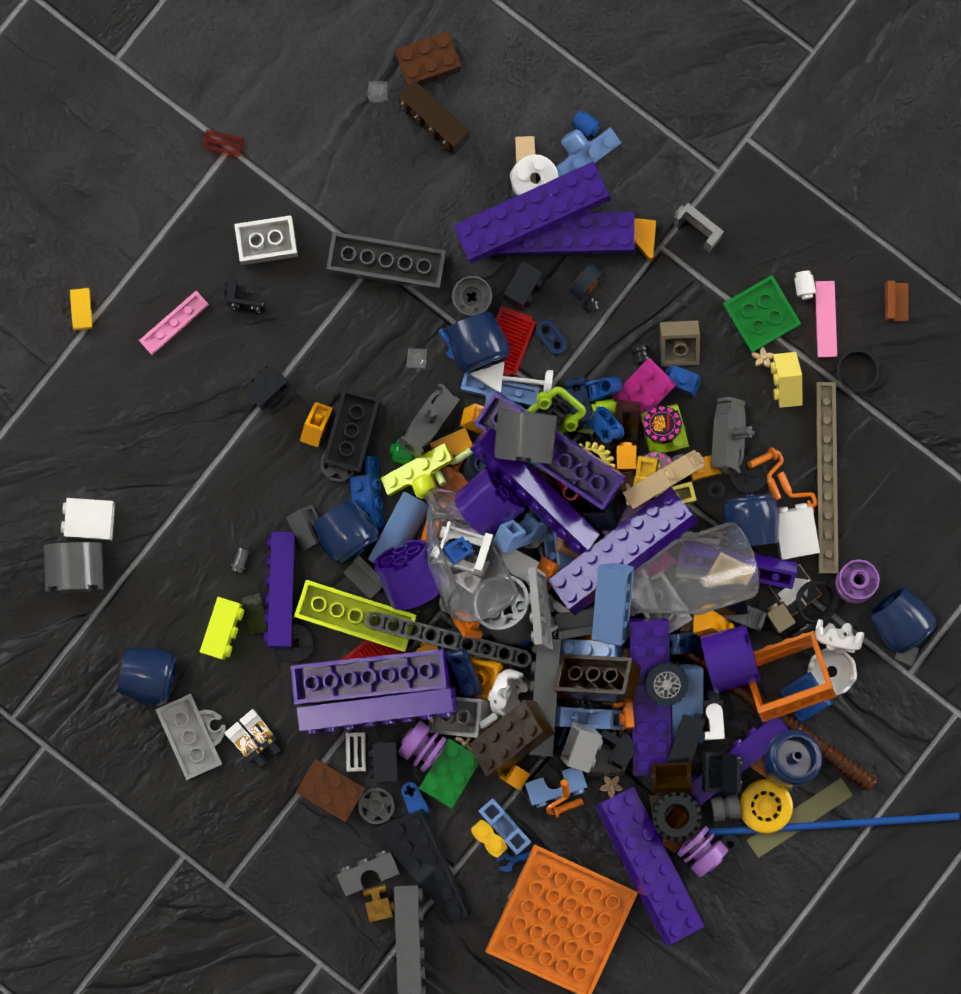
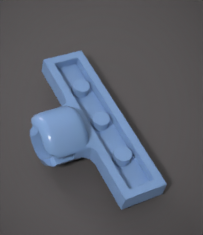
M607 128L591 141H588L583 133L577 129L565 135L561 143L568 152V157L556 166L558 176L560 177L592 161L595 163L620 145L621 142L612 128Z
M464 373L461 391L485 397L486 405L495 390L472 375ZM502 381L501 393L519 405L530 407L536 402L539 388L511 381Z

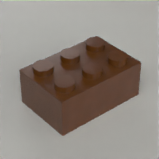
M449 31L395 49V56L406 86L413 79L419 85H423L461 71V64Z
M315 759L296 793L347 822L366 788Z

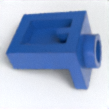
M461 536L443 547V552L454 566L465 558H471L473 546Z

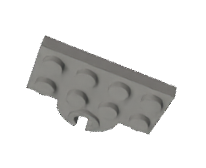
M536 567L528 568L529 574L526 575L527 584L530 586L528 601L532 608L529 616L530 622L533 624L531 639L539 648L544 651L553 650L551 631H555L558 628V625H555V618L551 617V612H555L553 603H556V600L552 595L548 594L547 575Z
M192 694L155 709L186 780L222 765L215 746L221 743L225 737L226 725H221L217 731L212 730L210 727L212 720L222 719L220 714L211 710L199 711Z

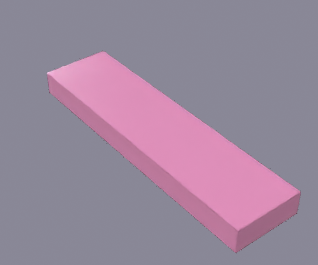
M815 281L817 358L837 357L835 281Z
M196 290L139 341L153 355L203 312L209 304Z

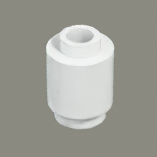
M801 271L795 273L796 278H794L797 297H802V300L813 298V294H816V289L811 272Z

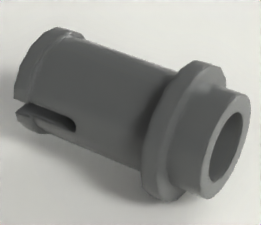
M238 548L234 563L231 564V570L243 573V570H246L244 567L250 551Z

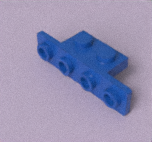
M368 455L364 456L366 475L350 477L352 500L366 514H369L378 532H383L385 520L382 510L383 500L381 498V481L379 476L380 464L377 456Z

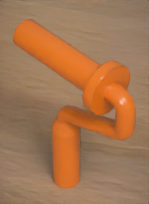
M771 447L767 453L749 461L748 466L752 469L770 459L773 461L779 459V462L767 474V483L772 496L778 500L782 497L775 480L771 476L783 464L784 459L780 451Z
M784 471L777 474L784 492L790 498H812L813 503L811 504L810 500H808L807 506H811L814 513V507L818 505L816 495L812 492L792 494V488Z
M566 779L560 782L563 796L546 808L547 814L555 815L556 818L563 812L584 805L582 798H578L557 806L568 799L570 795L569 784Z

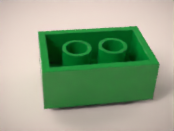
M448 739L443 747V751L434 762L419 789L453 808L479 763L471 751Z

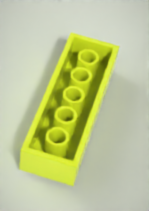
M306 580L294 617L406 652L410 639L367 628L364 624V617L369 612H379L415 622L417 615L403 610H396L390 606ZM376 615L371 616L370 624L372 626L377 625L378 617ZM391 620L388 624L391 631L397 627L395 620ZM412 624L407 628V633L410 636L414 627Z

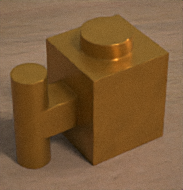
M385 884L363 889L364 897L372 895L373 901L365 903L370 922L393 917L392 912H395L393 900L389 901V897L380 898L379 893L387 892Z

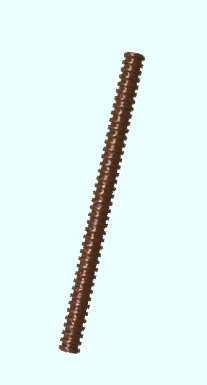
M693 651L678 655L679 657L682 656L684 661L688 660V664L692 663L702 667L703 674H707L708 678H710L704 653L701 654L699 651ZM749 685L727 690L732 692L733 696L737 695V699L741 698L743 703H748L747 706L751 705L753 710H757L752 691L748 688ZM761 695L763 705L769 703V700L764 699V696ZM786 714L780 717L790 730H801L811 735L818 742L823 754L822 759L825 758L827 763L830 762L831 766L835 765L837 770L840 769L841 773H846V776H850L852 781L856 780V784L860 783L862 788H866V791L873 788L877 782L876 776L873 777L872 773H867L868 770H863L861 765H857V762L853 763L851 758L848 759L847 755H842L843 752H838L837 748H832L833 745H828V742H824L822 737L818 738L817 734L814 735L812 730H808V727L804 728L803 724H799L798 720H793L792 716L789 717Z

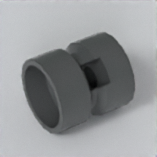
M738 794L727 795L725 799L721 796L710 798L714 822L725 821L726 817L730 820L741 818Z

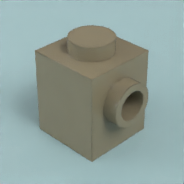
M775 603L767 608L769 612L766 617L777 634L796 623L784 604L778 605V603Z

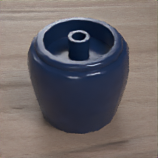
M491 312L468 317L448 328L455 362L458 368L466 374L487 369L505 361L509 357L510 347L508 341Z
M772 494L744 495L741 498L727 499L722 507V516L732 549L778 543L779 507L776 498Z
M351 498L337 505L313 523L325 552L333 562L340 565L357 557L378 540L379 532L375 524Z
M905 586L890 593L869 613V617L881 639L891 651L898 652L899 654L916 647L936 627V619L932 611Z
M128 647L119 675L118 693L148 705L161 706L163 703H167L174 683L177 658L166 650Z
M788 730L779 733L769 742L763 755L762 767L766 777L772 783L780 787L797 788L810 783L818 775L822 767L823 754L818 742L811 735L801 730Z

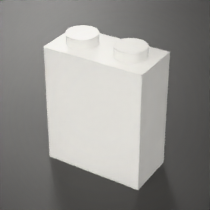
M67 498V501L63 503L65 522L62 521L61 533H64L66 538L112 541L115 502Z
M807 503L795 505L796 508L788 509V507L779 508V538L777 545L779 557L782 560L820 553L813 508L807 506Z

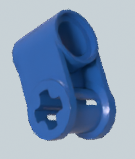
M618 377L601 378L585 383L590 394L589 402L603 400L606 397L618 394L623 388V383Z
M598 406L588 421L589 427L594 430L604 443L611 442L612 439H621L624 436L623 426L607 408Z
M412 781L404 783L401 792L408 812L412 813L423 808L425 814L430 813L417 784ZM409 785L411 788H415L411 796L409 793H405Z

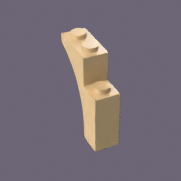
M693 450L629 488L623 494L632 509L704 467V460L700 453H696Z

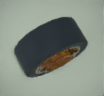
M589 264L577 276L569 292L579 300H583L596 287L603 272L593 264Z

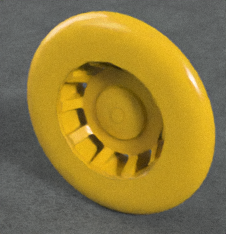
M762 779L751 783L743 791L739 801L741 818L744 823L759 833L768 834L781 830L789 822L793 812V801L788 790L785 787L772 783L769 779ZM766 791L765 795H761V792ZM775 813L778 814V816L774 819L773 815Z

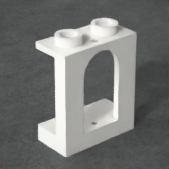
M448 521L447 526L442 527L439 536L443 538L441 545L437 544L435 548L436 562L481 576L493 535L485 533V536L456 528L450 526L451 522ZM463 536L471 544L480 546L476 564L462 560L453 566L443 552L445 543L448 540L458 539Z

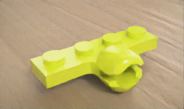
M443 443L423 454L420 458H416L381 477V480L389 496L411 485L416 497L421 499L427 498L437 492V485L433 474L455 460L448 444Z

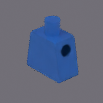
M675 365L667 367L665 374L676 384L672 390L695 398L701 383L700 376Z

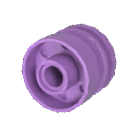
M860 559L850 561L844 565L836 576L835 588L837 594L847 603L860 604L865 602L878 589L880 581L878 571L868 561ZM854 579H857L860 582V585H857L854 582Z
M419 721L415 728L411 727L401 741L402 746L397 754L406 760L415 755L414 766H417L422 760L424 764L420 770L424 772L434 764L441 754L447 739L442 737L439 743H436L435 739L439 734L436 732L429 738L427 735L430 727Z
M704 826L693 837L684 841L677 852L680 857L686 852L689 853L683 860L685 863L691 859L695 860L691 869L699 878L716 868L723 860L724 855L729 851L721 841H717L713 845L710 843L715 836L713 833L706 838L704 837L709 831L707 826Z

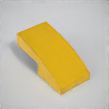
M90 289L70 290L73 330L92 329Z
M638 456L633 486L656 472L658 458Z

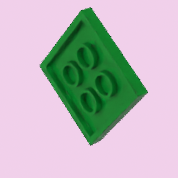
M773 275L722 304L751 353L801 325Z

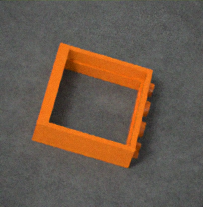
M814 631L802 633L797 637L788 638L780 643L767 645L763 649L754 651L756 664L760 666L813 647L825 680L824 684L764 705L757 684H749L763 723L837 697Z

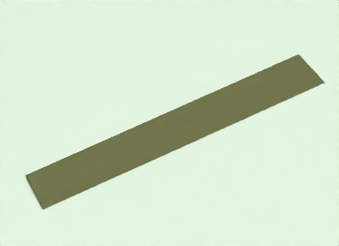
M840 778L793 809L792 816L787 824L814 822L853 795L842 778ZM799 831L768 834L757 833L749 838L747 842L759 858Z

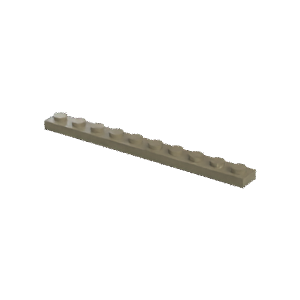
M816 382L818 543L820 553H818V574H838L836 382Z

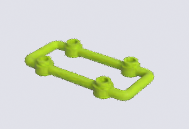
M554 387L549 392L537 394L536 402L527 411L535 413L539 409H548L552 404L551 399L559 394L578 412L574 415L567 414L562 420L563 424L556 430L562 434L565 431L572 432L576 430L578 421L586 414L584 405L562 387Z

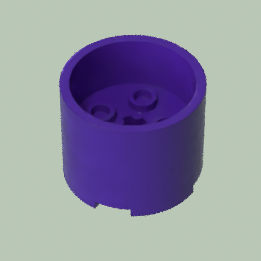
M487 466L455 493V503L460 514L474 530L485 536V533H488L494 537L501 524L514 520L527 506Z
M409 540L406 542L407 545L399 546L396 549L392 546L382 552L374 561V569L393 609L406 610L425 604L435 598L444 588V581L424 540Z
M746 625L700 636L715 693L761 681Z

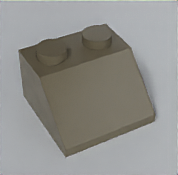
M698 321L660 322L661 367L700 364V330Z

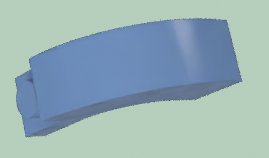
M556 707L555 726L571 727L572 722H576L594 729L623 730V725H620L619 714L622 711Z

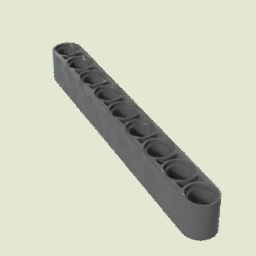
M369 612L364 617V624L367 628L455 651L463 648V641L468 639L471 644L467 652L470 655L517 667H527L532 661L531 654L523 649L484 639L466 638L461 633L379 612ZM373 615L378 617V623L375 626L370 624V617ZM391 620H395L397 623V627L393 631L388 627ZM412 624L415 627V633L410 636L407 633V628ZM429 629L434 633L431 640H427L425 636L426 631ZM447 634L452 636V642L449 645H446L444 642V637ZM483 644H487L489 647V651L486 654L481 652ZM504 648L507 651V656L501 659L499 652ZM521 653L525 655V661L522 664L517 660L518 655Z

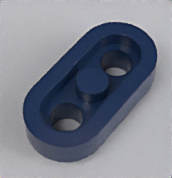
M541 321L536 328L538 337L552 354H563L567 348L565 338L551 321ZM545 327L548 328L549 333L544 334L542 332V329ZM557 342L561 344L559 349L554 348V344Z

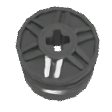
M478 276L462 278L456 283L452 292L453 307L464 317H471L486 312L492 301L490 286L484 279ZM468 293L470 295H472L473 293L476 294L475 302L473 300L470 302L467 301Z

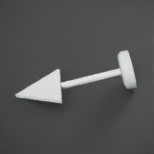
M501 362L487 369L470 373V375L500 393L502 381L544 385L543 392H549L552 389L553 370L546 371L545 380L503 376L504 362Z

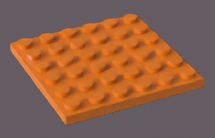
M534 844L485 952L577 994H592L638 892Z

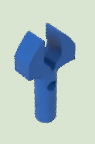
M441 328L438 333L449 347L446 355L449 359L455 361L450 336L445 328Z
M531 851L515 856L508 855V852L502 853L497 858V861L506 859L510 860V862L506 866L499 867V869L505 872L512 871V866L515 863L526 861Z

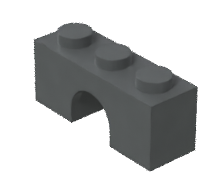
M384 850L375 854V859L369 861L367 857L358 861V866L351 868L348 865L339 869L340 873L337 874L345 897L364 889L361 877L367 870L377 872L381 881L400 874L392 853H387Z

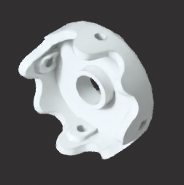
M536 154L520 159L510 172L512 190L517 196L559 177L553 162L547 157ZM532 173H537L540 176L539 183L534 184L530 181Z
M819 619L815 629V636L817 641L827 645L826 648L838 650V648H841L844 651L854 653L855 650H859L862 647L864 632H858L854 636L853 627L850 623H845L840 629L835 628L832 623H828L823 628V620Z
M838 648V650L822 649L821 652L826 667L834 666L837 669L836 676L830 677L836 695L843 694L857 679L855 661L841 648ZM815 654L808 664L807 671L808 673L811 671L819 685L825 683Z
M506 669L497 675L488 696L493 713L495 712L500 717H503L521 703L518 699L519 693L529 691V685L522 680L523 673Z

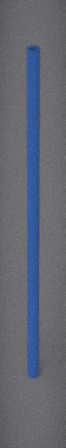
M958 812L789 823L777 832L959 820L960 817ZM748 826L712 828L709 829L708 835L713 833L715 836H725L728 834L740 835L759 832L752 830Z

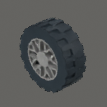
M663 661L659 664L657 663L646 674V692L651 700L659 705H675V703L682 701L681 699L686 696L689 683L684 670L673 662Z

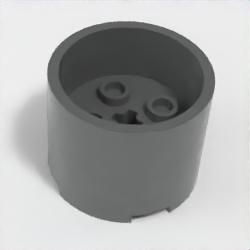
M498 410L494 448L495 458L552 463L557 416L533 412Z
M70 542L44 545L45 592L53 593V589L61 593L90 592L92 588L97 589V591L104 590L102 543Z
M498 575L485 581L477 590L473 600V610L477 620L499 643L513 645L531 639L533 624H531L529 616L532 608L528 601V593H530L528 588L518 578L510 575Z

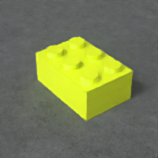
M217 597L200 649L201 653L222 660L230 657L233 648L230 646L232 639H236L239 630L236 625L238 620H242L245 612L242 609L243 605Z

